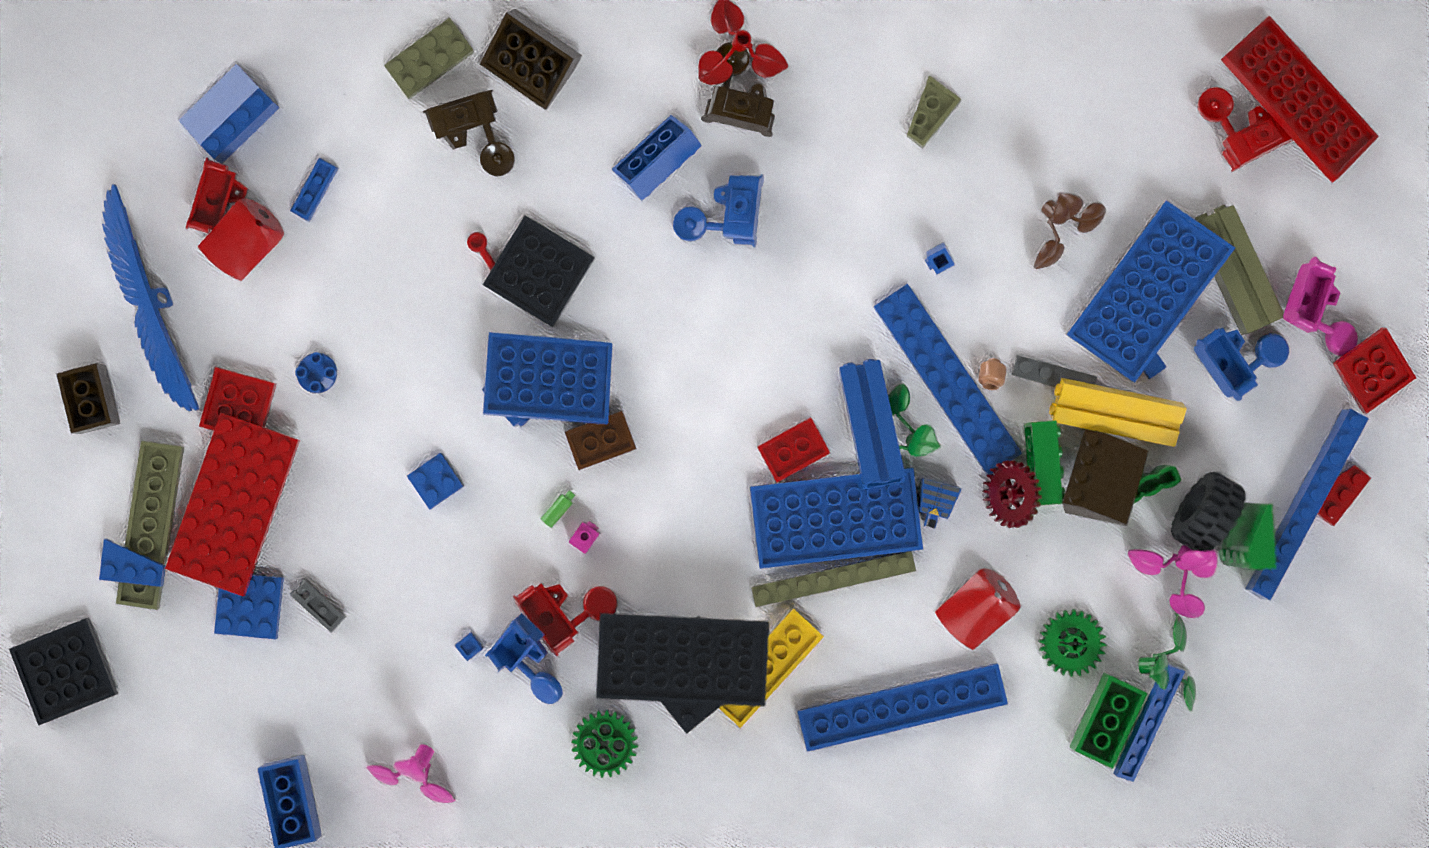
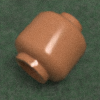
M991 358L980 365L978 381L987 390H997L1005 384L1007 368L999 359Z

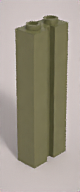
M1224 204L1213 209L1214 214L1208 216L1206 212L1195 217V219L1235 247L1214 278L1240 334L1245 335L1282 319L1284 312L1234 204L1226 207Z

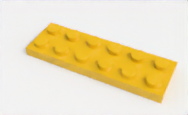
M794 608L774 628L768 637L766 700L824 637ZM722 705L719 709L741 728L760 706Z

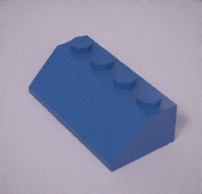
M670 115L611 170L642 201L675 170L680 168L690 156L694 155L702 145L688 127Z

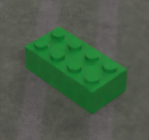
M1057 420L1024 423L1026 463L1030 467V472L1035 473L1034 479L1039 480L1037 487H1041V491L1038 494L1042 495V499H1038V502L1041 506L1062 504L1065 488L1061 484V479L1064 478L1063 466H1060V458H1062V447L1058 444V437L1061 436L1060 425H1057Z
M1104 672L1069 747L1075 752L1113 769L1148 693Z

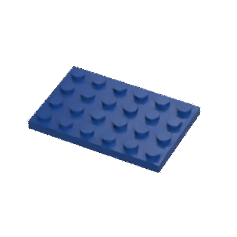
M489 332L483 415L608 424L613 343Z

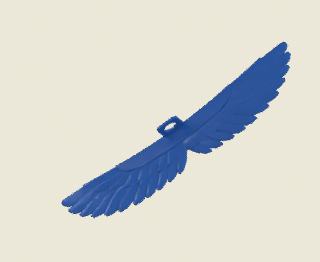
M112 184L111 190H107L106 193L107 200H104L105 211H102L105 224H102L106 235L104 240L110 250L107 253L112 262V269L117 274L115 278L121 284L119 288L125 294L123 297L130 304L138 306L134 325L137 328L138 338H141V348L144 349L151 371H155L158 384L161 383L164 393L169 394L172 402H177L180 408L184 407L187 411H192V409L197 411L199 406L192 391V385L177 356L178 353L159 312V308L173 306V301L167 288H150L136 240H134L126 207L123 205L117 185ZM158 293H163L166 296V303H161L158 300Z

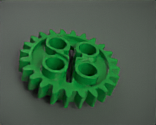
M607 709L605 715H602L601 711L598 710L597 716H594L592 712L589 714L590 720L585 717L582 718L584 725L577 724V728L580 731L573 732V735L577 738L572 739L571 743L577 746L572 748V752H578L574 759L582 760L579 767L586 765V773L592 769L593 776L600 772L601 778H603L605 772H608L611 778L613 771L620 775V767L627 770L626 762L633 763L630 756L637 755V752L632 749L638 748L639 744L633 742L638 739V735H632L635 727H628L631 723L630 720L625 723L623 722L625 715L617 718V711L613 715H609V709ZM603 724H608L612 731L605 734L601 731L600 727ZM593 729L597 731L601 739L592 732ZM593 738L596 745L588 747L585 744V739ZM602 740L604 742L606 740L609 741L608 747L601 746ZM622 740L625 743V747L617 749L614 746V742ZM609 748H610L614 753L617 754V756H618L617 758H615V757L612 755V753H611V751L609 750ZM600 754H607L609 761L606 763L601 762L598 758Z

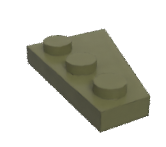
M929 76L909 127L907 137L921 148H924L961 103V98Z

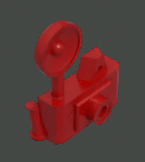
M1209 88L1201 94L1198 100L1197 108L1199 114L1209 122H1220L1228 135L1222 142L1226 150L1221 155L1231 166V172L1293 141L1274 118L1260 105L1248 112L1250 126L1235 132L1227 118L1233 110L1234 101L1230 93L1222 88Z
M206 157L190 216L186 223V229L192 228L210 233L226 214L229 203H236L239 199L246 198L248 188L236 180L237 173L229 171L227 165L211 161ZM256 220L258 226L263 225L259 220Z
M542 583L537 587L531 585L519 595L512 597L522 614L544 634L542 641L548 649L558 657L562 650L574 642L573 637L578 634L575 627L587 618L600 621V613L616 612L618 607L617 597L611 589L604 586H596L590 589L583 599L584 611L571 621L560 609L568 596L560 584L547 588Z

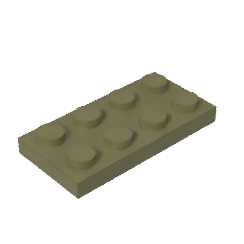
M448 18L387 62L384 67L410 100L473 54L474 50L452 20Z

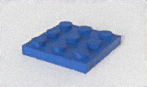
M253 574L245 596L219 588L214 634L278 639L284 577Z

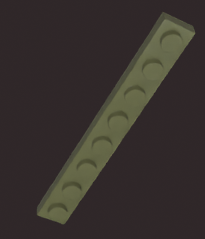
M907 551L752 586L751 589L755 606L760 607L915 572L916 568L912 551Z

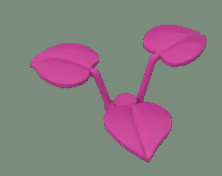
M1183 545L1180 547L1178 554H1173L1165 563H1163L1164 558L1156 552L1138 549L1128 550V556L1134 567L1147 575H1157L1161 572V568H1166L1175 561L1176 566L1184 570L1180 595H1171L1169 600L1170 606L1176 613L1188 618H1199L1204 613L1205 604L1199 597L1192 594L1185 595L1188 571H1192L1194 575L1200 578L1213 576L1218 564L1216 550L1193 551Z
M419 745L415 755L411 756V758L396 761L394 768L398 771L397 773H393L390 769L378 765L366 767L377 780L384 784L397 785L399 782L397 778L402 774L423 783L420 790L429 799L439 803H452L456 801L443 787L429 784L427 780L431 767L429 762L434 754V750L427 745Z

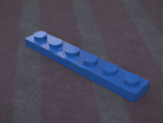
M1168 664L1169 682L1166 690H1162L1156 682L1154 683L1114 769L1113 774L1116 777L1134 782L1185 674V670Z

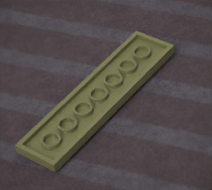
M141 441L125 547L166 565L184 447ZM119 582L116 604L158 610L163 586Z

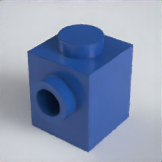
M945 242L926 251L927 258L925 262L930 270L934 269L936 275L955 265L954 258Z

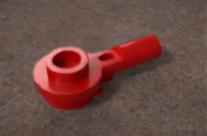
M480 232L472 233L467 239L468 248L473 252L480 253L489 269L492 270L495 262L486 249L488 243L486 236Z

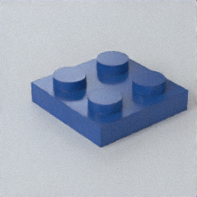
M439 453L407 475V478L429 510L465 487L442 453Z

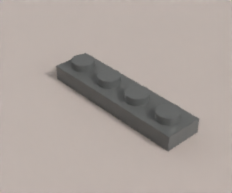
M1019 355L1016 356L1012 376L1056 387L1057 383L1060 384L1061 378L1096 384L1097 376Z

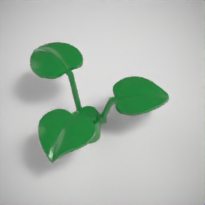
M904 383L899 384L888 395L892 416L896 414L897 418L912 432L906 438L905 442L907 445H899V448L907 450L913 457L924 456L941 448L932 426L924 424L915 431L901 416L900 412L905 411L909 406L910 392L907 385Z
M1175 614L1176 619L1173 627L1175 647L1169 651L1153 654V657L1139 658V672L1141 674H1150L1149 677L1162 690H1166L1169 682L1168 659L1166 655L1178 652L1179 650L1183 652L1187 643L1186 627L1178 614ZM1188 676L1187 680L1182 678L1181 682L1185 686L1183 690L1185 703L1188 710L1192 711L1196 699V684L1193 677Z

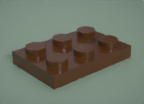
M623 411L609 415L608 424L587 423L565 431L578 471L637 449Z

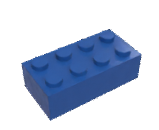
M305 755L265 763L258 767L274 848H288L317 841L322 836Z

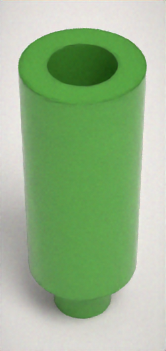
M570 490L566 495L561 494L540 519L552 528L573 504L571 500L576 495Z

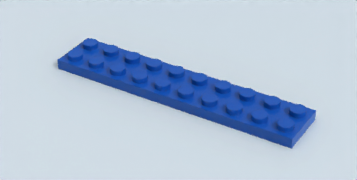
M906 284L873 306L985 474H993L990 469L997 468V463H1002L1006 460L1011 461L1022 454L1021 450L910 286Z
M994 663L797 710L806 751L809 752L1007 705L1008 702L999 665Z

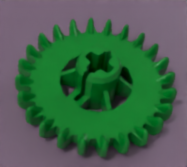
M1075 609L1071 610L1070 615L1067 610L1063 611V616L1056 612V620L1049 617L1051 624H1043L1047 630L1040 631L1044 638L1039 639L1038 642L1044 644V646L1040 647L1039 651L1046 652L1042 659L1049 658L1047 666L1054 664L1053 671L1057 672L1060 669L1062 676L1065 675L1067 670L1070 677H1073L1074 671L1081 677L1082 669L1089 674L1088 666L1096 669L1094 661L1102 662L1098 654H1106L1100 649V647L1107 646L1106 643L1100 641L1106 638V635L1099 634L1103 627H1095L1098 620L1090 622L1092 615L1088 614L1084 617V611L1082 610L1078 615H1076ZM1077 628L1078 631L1076 634L1069 633L1067 629ZM1065 631L1066 635L1063 638H1059V635ZM1081 632L1084 633L1086 640L1080 637ZM1074 640L1077 641V642H1079V643H1081V644H1078V643H1077V645H1073V647L1070 646V645H1068V644H1066V643L1073 642ZM1058 646H1063L1066 649L1063 654H1061ZM1086 647L1084 652L1080 655L1079 652H1081L1083 648ZM1069 652L1074 653V654L1076 653V655H1077V657H1073V658H1069V657H1065V656H1066Z

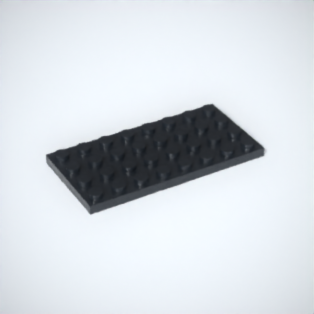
M600 613L596 699L765 707L769 621Z

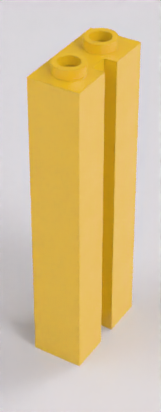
M1061 378L1060 384L1057 383L1054 395L1056 399L1055 403L1050 405L1049 415H1051L1053 421L1057 420V423L1175 447L1180 433L1179 428L1183 423L1187 408L1182 402Z

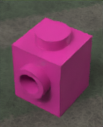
M591 521L588 523L582 522L569 540V543L586 554L601 534L597 531L599 527Z

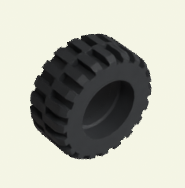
M1219 472L1205 474L1203 478L1201 477L1192 486L1189 493L1184 497L1183 502L1179 505V509L1175 513V518L1171 524L1173 538L1193 551L1215 550L1227 538L1229 532L1234 528L1236 521L1241 516V511L1244 509V502L1246 501L1244 488Z

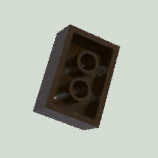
M94 363L56 373L71 434H84L121 424L105 364Z

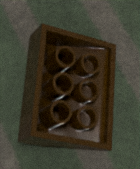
M515 9L506 12L479 65L544 110H547L574 72L582 55Z
M1085 429L1062 502L1065 513L1127 527L1149 451L1106 433Z

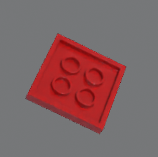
M1383 327L1332 363L1362 413L1365 414L1416 379L1415 374L1389 331Z
M215 367L199 427L214 431L220 413L265 427L277 383Z

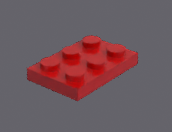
M811 417L757 446L776 483L830 454Z

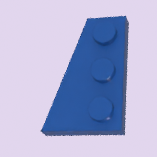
M105 538L103 541L99 580L162 587L164 585L166 565Z

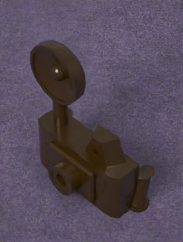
M732 42L725 43L718 48L717 52L723 58L732 49ZM747 49L742 52L734 51L726 61L733 68L732 74L721 86H714L712 98L708 99L705 113L701 120L706 123L717 122L760 132L763 136L772 137V127L775 115L772 113L774 100L767 97L765 87L762 84L756 83L751 86L748 92L729 88L732 76L742 74L749 65Z
M493 90L483 91L422 111L426 114L431 132L435 133L436 139L444 138L453 150L467 146V130L483 126L488 144L482 149L480 154V163L484 171L489 175L503 176L513 168L515 157L512 149L506 143L496 142L490 124L496 122L494 113L498 112L492 95Z

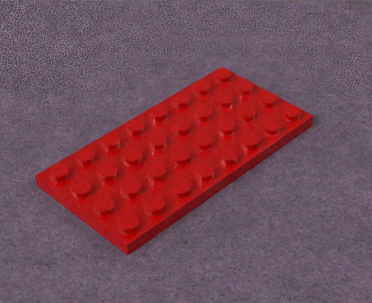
M1270 15L1220 59L1331 183L1336 181L1379 137Z
M220 413L165 569L234 594L245 596L300 440L231 415Z

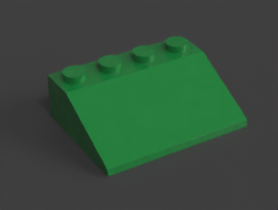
M1244 502L1245 506L1241 511L1240 518L1236 521V525L1231 529L1227 538L1222 542V549L1219 551L1220 560L1223 565L1249 570L1276 569L1273 504Z

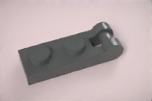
M306 578L300 582V586L290 593L303 608L330 632H333L347 617ZM306 591L310 593L307 598L303 596Z

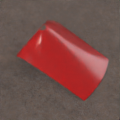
M241 198L230 208L197 247L218 269L242 281L280 242L284 236V231L277 218L265 206L254 200ZM259 209L266 212L269 219L264 218L259 213ZM256 220H259L263 225L258 226Z
M983 568L975 573L954 595L939 607L935 614L952 636L968 648L974 650L1003 624L1015 616L1021 606L1016 592L1008 581L995 571ZM998 580L1006 585L1007 591L999 586ZM995 592H998L1001 598H997Z

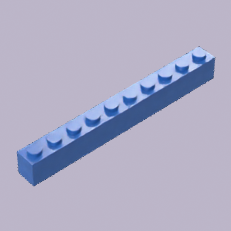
M1351 408L1341 411L1274 535L1276 569H1256L1245 590L1262 599L1271 601L1367 424L1368 417Z

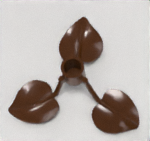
M1059 192L1057 203L1054 200L1047 201L1042 206L1041 212L1049 219L1047 223L1053 231L1055 241L1049 240L1045 243L1035 260L1033 268L1041 269L1055 264L1064 252V245L1059 243L1060 237L1054 223L1060 225L1072 219L1080 222L1077 227L1079 232H1090L1102 222L1106 213L1105 206L1098 202L1092 203L1084 209L1081 218H1077L1075 215L1079 213L1083 204L1079 196L1072 193Z

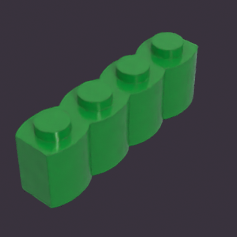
M1160 465L1152 469L1150 473H1143L1134 504L1140 501L1143 496H1153L1159 493L1162 488H1172L1179 484L1181 477L1177 467Z

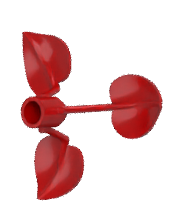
M718 0L711 14V25L719 34L728 32L729 35L735 36L732 40L733 47L724 58L717 51H708L702 55L698 63V78L701 82L708 85H718L727 81L732 74L733 68L726 61L734 51L742 52L747 48L751 57L754 58L751 63L752 69L760 77H773L786 70L788 63L784 56L769 44H759L754 53L750 33L740 30L744 24V15L741 9L730 0Z

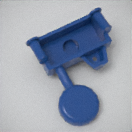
M730 175L728 184L714 189L715 202L726 206L724 223L707 222V218L701 210L695 207H685L678 211L673 220V229L676 235L684 241L691 242L702 238L706 230L723 231V237L725 239H733L735 245L742 244L756 247L764 175Z
M1224 328L1215 329L1202 340L1198 339L1196 341L1197 345L1193 348L1223 394L1228 398L1233 397L1235 400L1241 401L1242 396L1258 386L1255 381L1257 377L1254 374L1258 367L1263 365L1268 368H1276L1287 361L1289 346L1281 335L1268 333L1261 336L1255 346L1257 358L1249 365L1239 352L1245 340L1238 330L1226 333Z
M521 613L509 624V627L486 653L485 657L488 656L498 672L506 667L512 673L518 668L531 680L530 687L535 697L545 704H554L563 695L562 687L558 680L546 672L535 673L523 662L526 657H529L539 663L548 652L540 642L544 634Z

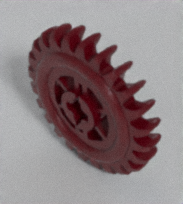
M1006 460L1002 463H997V468L990 469L994 474L986 475L991 481L983 482L984 485L989 487V489L982 490L983 493L989 494L988 497L983 499V501H990V504L985 509L993 508L989 516L997 515L994 522L1002 521L1000 523L1001 526H1007V528L1026 526L1028 521H1033V515H1037L1038 510L1036 507L1041 506L1038 502V499H1042V495L1038 494L1041 491V487H1037L1039 480L1034 479L1035 473L1030 472V467L1024 466L1023 462ZM1010 479H1014V480H1015V482H1014L1013 485H1012Z

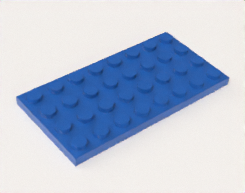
M1166 200L1066 336L1135 383L1234 251L1235 247Z
M914 468L904 469L906 477L903 483L864 490L860 474L750 487L759 569L923 550Z

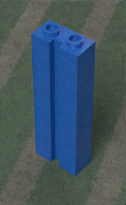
M867 359L863 361V365L857 366L852 362L839 367V377L863 490L905 482L906 475L880 360Z

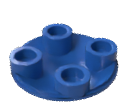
M314 352L301 360L295 370V375L304 390L318 394L329 390L334 385L337 379V367L329 356Z

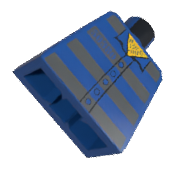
M921 478L918 509L919 512L926 513L924 526L936 529L939 517L948 519L962 488Z

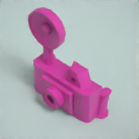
M1313 257L1309 263L1302 264L1298 271L1283 319L1307 333L1316 332L1318 329L1326 333L1325 341L1329 351L1334 355L1343 356L1357 346V332L1350 323L1345 321L1334 322L1330 326L1321 321L1326 305H1337L1340 291L1333 284L1336 278L1334 273L1337 268L1319 261L1318 257Z

